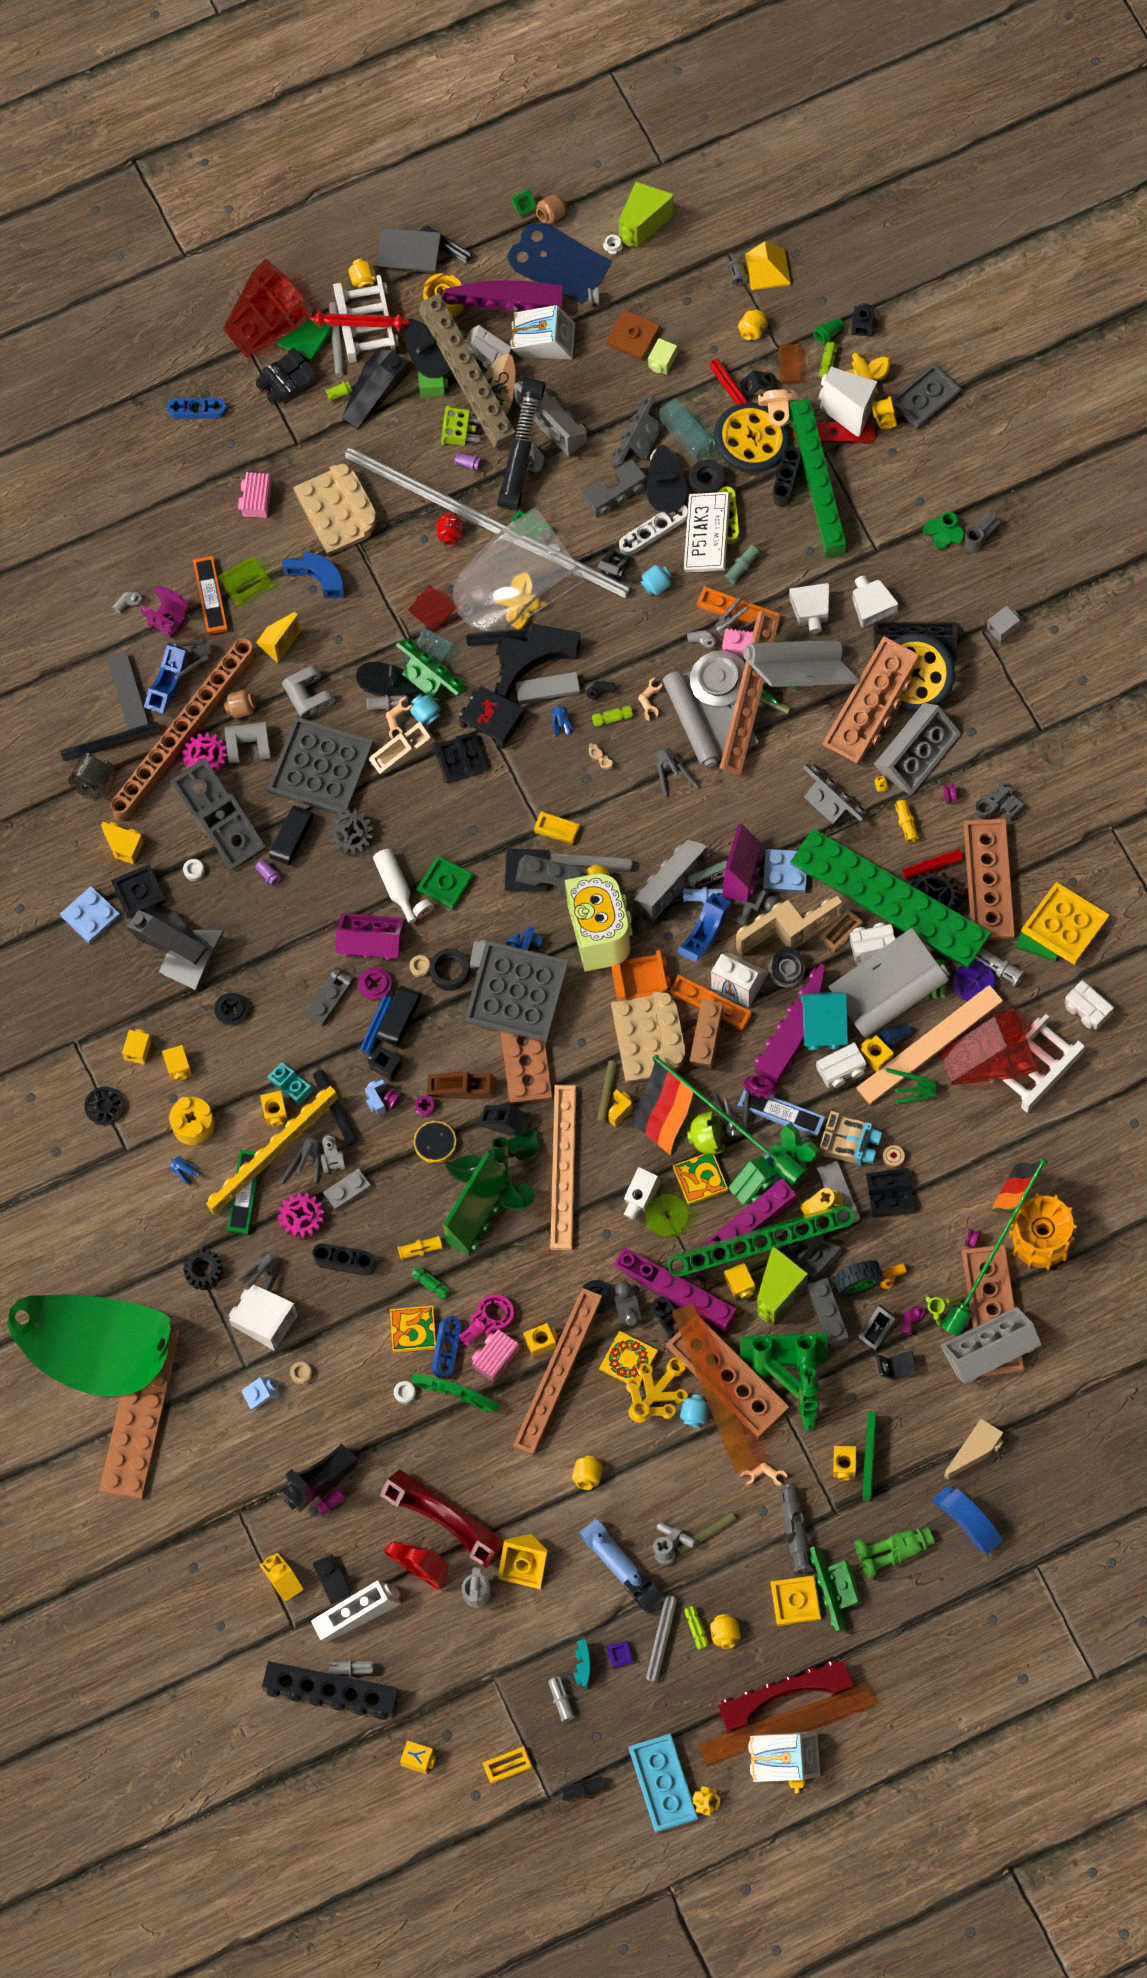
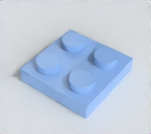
M766 849L764 891L805 893L806 873L790 864L797 851Z
M91 886L60 913L61 917L89 944L120 917V914Z

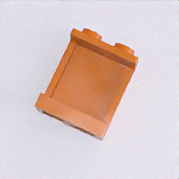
M657 950L655 955L628 959L620 964L611 965L617 1001L651 996L652 992L668 993L667 988H671L669 975L665 976L664 969L667 968L666 957L661 956L660 950Z

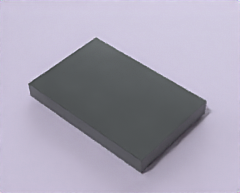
M382 228L376 266L379 269L436 273L442 235L437 232Z
M933 363L893 396L892 400L894 408L916 429H919L962 392V389Z

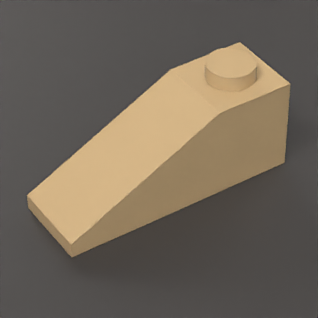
M980 1419L946 1469L944 1477L950 1479L990 1457L994 1451L998 1452L1004 1443L1002 1440L1003 1432Z

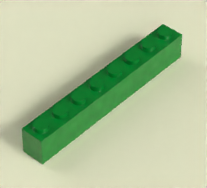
M810 398L790 402V417L797 445L801 451V461L825 558L844 555L846 552V542Z

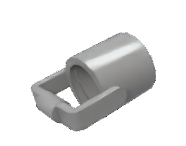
M473 1567L472 1574L466 1577L462 1583L463 1598L470 1607L481 1608L487 1605L492 1596L490 1583L482 1575V1569L479 1567Z

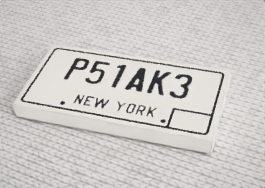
M729 492L689 494L684 559L685 572L725 570L730 507Z

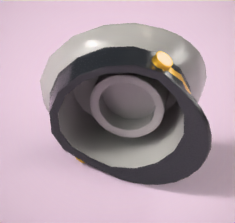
M786 946L780 948L769 962L768 970L770 977L774 983L781 987L788 988L799 984L805 974V963L800 953L793 947Z

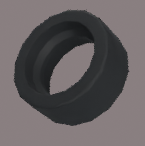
M456 949L441 950L433 956L430 962L429 971L433 983L445 991L460 989L467 983L470 977V966L467 957ZM447 959L457 960L462 966V973L457 979L444 980L437 972L439 964Z

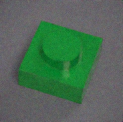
M528 188L510 197L518 216H522L537 208Z

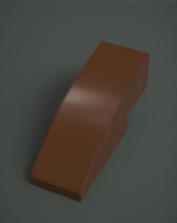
M468 1071L429 1074L427 1095L453 1099L495 1098L497 1078L491 1073L470 1074Z

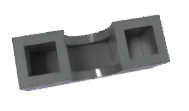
M632 459L615 469L616 480L619 482L617 487L605 488L598 480L582 490V500L596 518L607 514L617 504H623L634 493L638 494L644 490L646 476Z
M524 855L518 863L516 881L534 886L538 883H550L556 886V891L566 893L565 880L584 876L585 868Z
M828 1278L807 1284V1295L813 1312H816L821 1333H827L828 1351L848 1345L849 1337Z

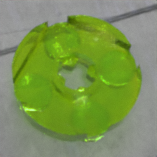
M660 1195L647 1205L645 1211L647 1227L659 1237H677L687 1226V1207L675 1195ZM666 1211H669L670 1216H673L668 1221L661 1217V1214H665Z

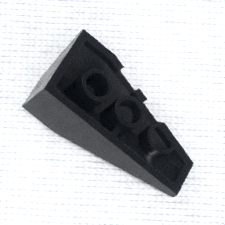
M378 349L365 363L342 419L358 430L409 374L408 362L393 351Z

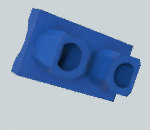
M529 926L527 930L523 931L522 936L519 933H515L513 938H507L506 945L528 950L529 946L538 949L543 937L534 933L535 928Z

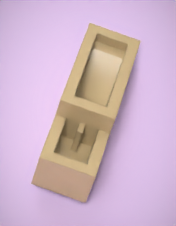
M419 722L405 734H398L369 757V760L379 774L382 775L415 757L436 742L427 727Z

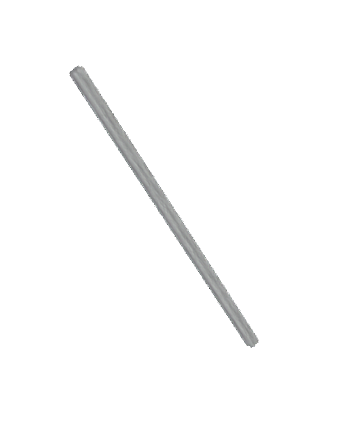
M349 447L345 453L347 459L623 598H626L630 592L629 586L352 447Z

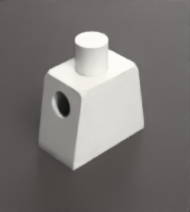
M860 576L855 580L858 588L853 591V603L862 628L898 613L897 601L880 580L869 583L866 576Z
M828 583L789 589L790 602L799 625H809L811 634L820 633L822 631L821 623L828 622Z
M638 1167L624 1197L628 1206L623 1215L635 1220L640 1210L644 1212L648 1210L661 1185L657 1175ZM638 1195H643L641 1199L636 1200Z

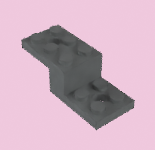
M202 758L169 780L201 832L209 836L230 870L265 847L234 796L226 792L205 758ZM196 781L203 783V790L199 793L193 790V784ZM236 834L240 835L242 839L239 846H233L231 843V838Z

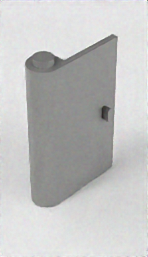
M838 640L748 643L744 648V658L771 687L859 684V679L841 662L842 646Z
M680 671L672 672L663 678L665 688L700 765L706 766V768L713 767L722 760L736 702L724 707H712L703 704L695 697L691 689V671L683 675ZM753 729L748 748L759 744Z
M910 928L828 987L832 992L846 993L847 1014L866 1039L949 981L947 976L950 973L943 964L939 966L917 934Z

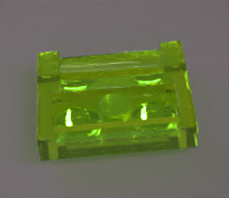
M253 555L218 575L219 581L237 607L242 605L244 600L261 590L272 587L271 581ZM260 578L261 581L259 583L243 591L242 593L237 594L236 591L238 589L242 588L243 586L247 585L253 580Z

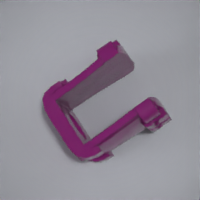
M158 585L154 591L161 602V606L156 612L142 606L141 614L147 617L148 626L153 629L157 628L164 632L166 636L173 638L187 618L188 612L186 609L188 608V602L178 593H173V590ZM165 616H172L174 618L173 622Z

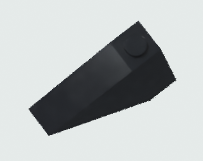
M161 905L138 910L126 926L138 941L193 965H196L207 951V947L177 913Z

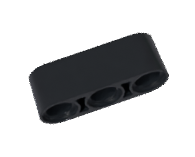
M789 446L783 451L773 487V501L779 507L789 505L793 496L801 467V451L796 446ZM789 457H795L796 459H795V460H789L788 458H789ZM784 475H790V476H792V477H790V478H784L783 476H784ZM781 492L786 493L785 496H780L778 494Z
M296 805L292 806L270 849L269 858L288 866L291 864L312 823L313 812Z
M403 985L399 987L379 1028L378 1040L395 1047L400 1044L418 1007L422 993Z
M320 1243L314 1247L312 1252L314 1262L320 1268L368 1276L375 1270L373 1255L368 1251ZM322 1252L328 1253V1257L325 1259H319L318 1255ZM342 1256L349 1257L346 1263L339 1262ZM363 1260L370 1261V1264L366 1267L359 1265Z

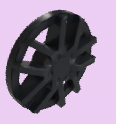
M96 1088L86 1097L84 1103L85 1113L96 1125L106 1126L118 1121L124 1112L123 1097L114 1088ZM104 1091H111L112 1093L106 1097ZM102 1092L103 1097L98 1099L96 1093ZM115 1095L118 1096L117 1099H115L114 1101H111V1099H112ZM94 1096L96 1102H89V1100ZM119 1102L121 1103L120 1108L115 1106ZM88 1106H96V1109L88 1110ZM112 1110H116L119 1113L115 1115L112 1113ZM97 1113L95 1119L90 1115ZM100 1115H104L103 1121H99ZM108 1115L113 1119L107 1121Z

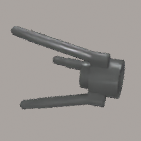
M741 596L719 618L720 621L715 624L716 629L723 637L727 628L733 631L735 629L742 631L754 626L756 620L734 628L737 626L735 620L749 609L748 606H745L733 617L729 616L743 598Z
M201 638L195 641L174 643L175 647L193 645V647H190V651L187 652V656L192 655L194 659H198L176 675L175 679H179L202 662L209 660L208 656L211 655V648L206 640Z
M670 748L662 749L656 754L658 759L656 766L659 771L664 797H667L668 793L663 768L665 770L672 769L674 774L678 776L679 773L675 767L676 765L693 786L699 789V785Z
M745 1093L742 1122H740V1118H732L728 1098L724 1097L726 1114L744 1130H748L749 1093ZM714 1094L716 1106L723 1111L717 1094ZM720 1115L727 1138L744 1136V1134Z
M306 1138L303 1145H300L296 1156L280 1183L283 1184L301 1156L302 1159L297 1173H301L307 1159L313 1160L315 1157L314 1183H317L320 1159L323 1153L319 1150L321 1143L315 1139Z
M266 1253L263 1258L259 1257L251 1267L237 1278V1281L240 1282L257 1268L259 1271L248 1283L246 1290H249L262 1274L265 1276L270 1274L264 1290L268 1291L275 1275L278 1273L276 1268L280 1262L273 1255Z

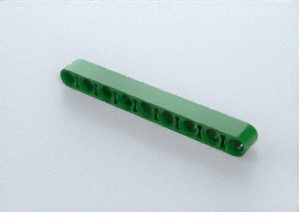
M844 1204L830 1207L674 1254L669 1257L667 1267L674 1276L687 1275L773 1249V1247L777 1248L847 1227L854 1221V1212ZM847 1210L849 1212L848 1218L844 1221L839 1220V1213ZM827 1217V1225L824 1227L818 1226L819 1218ZM800 1223H807V1230L804 1233L797 1232V1226ZM780 1229L787 1231V1235L783 1239L776 1238V1233ZM764 1235L766 1242L760 1246L756 1245V1238ZM737 1242H745V1249L743 1251H735L734 1247ZM717 1248L725 1250L721 1258L714 1257V1251ZM697 1254L704 1255V1260L700 1264L693 1263V1257ZM681 1260L683 1267L680 1270H673L672 1264L674 1261Z

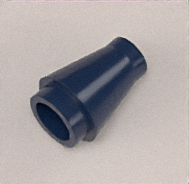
M908 1024L883 1029L879 1033V1038L890 1049L907 1037L912 1036Z

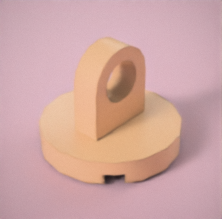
M784 389L772 390L763 393V397L761 394L758 396L759 406L768 407L769 419L773 425L783 427L790 421V402L798 401V393L792 390L791 394L787 393V390ZM779 411L785 413L782 421H776L774 418L775 414Z

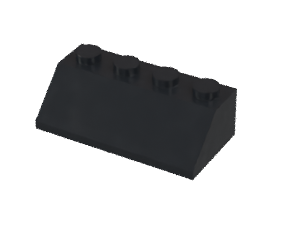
M874 622V652L883 636L894 641L906 634L919 633L939 640L948 649L952 659L957 660L958 634L956 622ZM907 647V649L916 653L913 647ZM929 651L925 655V660L927 662L936 660V655Z

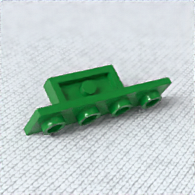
M408 638L397 642L396 646L411 658L402 674L424 693L436 698L443 685L456 696L468 691L469 688L463 684L460 678L452 675L444 665L435 661L431 654L418 647L415 641Z
M813 1546L810 1548L812 1553L810 1558L812 1564L817 1569V1581L823 1588L825 1595L823 1599L831 1614V1625L837 1632H849L843 1610L862 1603L849 1561L844 1560L829 1567L823 1548Z

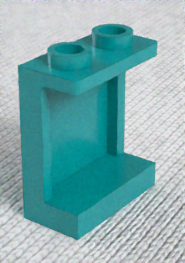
M846 993L801 994L804 1026L802 1045L808 1046V1050H820L821 1046L828 1045L829 1049H840L842 1045H848Z

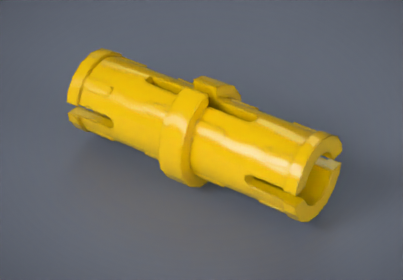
M907 800L896 802L894 806L899 816L898 823L903 829L906 842L913 843L918 841L919 836L914 824L915 818L911 815Z
M439 1235L422 1241L418 1239L415 1243L397 1247L401 1260L416 1255L421 1257L424 1256V1253L443 1249Z

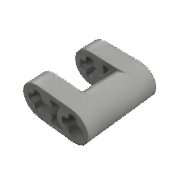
M314 665L287 677L282 682V686L301 719L311 717L332 706L335 702V698L330 690L323 691L311 698L305 687L315 683L321 677L319 670Z
M266 721L224 727L229 764L240 763L238 744L256 741L258 743L260 760L271 759Z

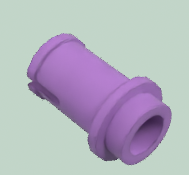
M457 452L455 465L471 468L472 471L479 470L481 467L482 459L478 455L470 456Z
M265 859L256 864L255 869L266 879L268 885L274 886L280 881V873L275 871Z

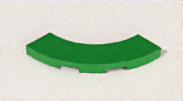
M414 1373L411 1379L413 1383L424 1390L459 1396L460 1400L482 1411L495 1412L500 1405L473 1390L440 1378Z

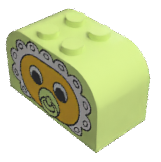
M592 874L565 880L567 905L584 971L622 963L630 953L629 936L633 934L630 924V913L626 909L625 894L621 895L617 882L605 874Z

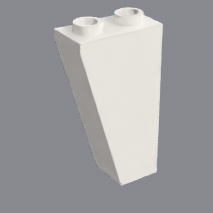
M376 1581L311 1620L320 1640L329 1642L401 1605L402 1603L399 1599L401 1595L396 1586Z

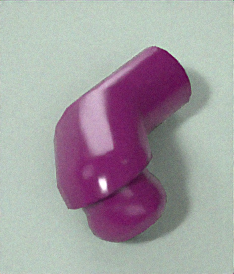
M914 1306L903 1314L902 1334L912 1335L913 1324L925 1316L926 1312L922 1306Z

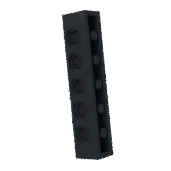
M271 1661L267 1663L262 1684L263 1691L271 1697L279 1698V1695L287 1696L288 1700L294 1702H301V1699L310 1701L309 1704L322 1707L323 1704L331 1705V1708L337 1711H344V1708L353 1710L354 1714L365 1716L366 1713L374 1714L375 1718L381 1720L394 1718L399 1697V1690L396 1687ZM284 1679H292L293 1683L290 1687L285 1688L281 1686ZM306 1683L314 1684V1689L310 1692L303 1691V1686ZM333 1687L336 1689V1693L330 1697L324 1694L325 1690ZM356 1692L358 1696L354 1701H348L346 1699L348 1693ZM376 1696L379 1698L378 1704L369 1705L368 1699Z

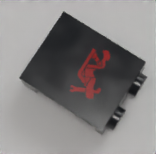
M480 686L478 691L472 693L468 706L463 707L459 713L460 727L465 728L468 724L494 738L496 746L504 749L523 720L524 709Z

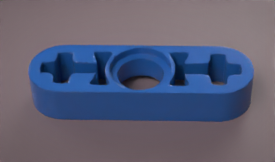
M175 398L167 404L169 416L173 419H220L226 414L225 402L220 398ZM194 405L202 406V410L197 413L193 412L191 408ZM216 405L220 407L218 411H214ZM175 406H179L178 412H174Z
M448 1316L442 1319L439 1324L432 1362V1372L438 1378H445L454 1371L461 1332V1322L455 1316ZM451 1322V1326L454 1327V1329L450 1330V1327L447 1326V1323ZM444 1341L448 1342L451 1345V1351L449 1353H446L442 1349V1343ZM443 1364L446 1371L442 1372V1368L439 1365Z

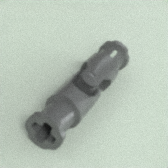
M795 1483L779 1486L778 1491L781 1493L783 1501L781 1507L788 1536L790 1555L793 1556L795 1564L793 1570L795 1574L811 1572L813 1566L810 1565L808 1556L810 1549L805 1532L801 1502L798 1501L796 1493L798 1487Z

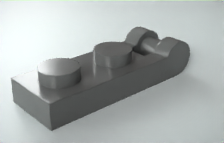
M335 967L327 982L304 1013L305 1017L323 1027L353 984L355 977L350 974L346 975L342 973L340 968ZM337 980L343 982L340 987L335 985Z

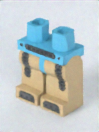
M831 1111L825 1128L826 1131H824L819 1147V1155L855 1163V1165L859 1166L862 1165V1162L874 1164L877 1151L868 1149L867 1146L868 1143L880 1145L882 1132L872 1129V1124L849 1119L840 1116L837 1112Z

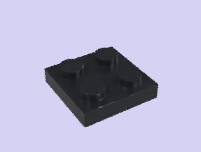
M150 864L111 880L127 919L135 916L138 910L166 903Z

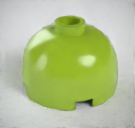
M715 1111L698 1115L691 1123V1130L688 1131L690 1144H694L698 1151L707 1155L722 1153L725 1149V1144L720 1142L721 1137H724L723 1127L719 1116H714Z

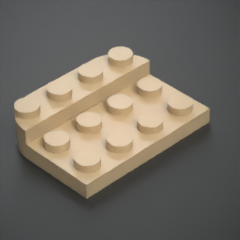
M346 464L329 467L330 471L293 487L328 556L369 538L377 522L375 510L358 477Z
M652 992L651 996L611 1002L626 1084L650 1079L654 1066L652 1060L654 1055H659V1058L675 1072L680 1069L685 1061V1047L677 1006L668 993Z

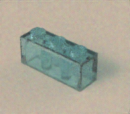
M677 398L660 409L661 422L696 462L703 460L714 452L713 440Z

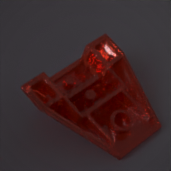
M265 258L251 273L223 330L245 357H249L299 329L313 314L311 304L292 281Z
M1014 1008L991 1015L939 1052L951 1085L1013 1079L1038 1071L1029 1043Z

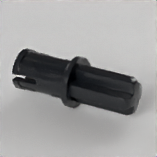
M599 1776L598 1778L583 1782L579 1780L580 1783L560 1789V1794L563 1801L580 1796L585 1798L587 1794L605 1790L602 1776Z

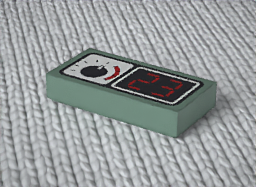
M727 861L689 875L688 885L690 889H696L723 878Z

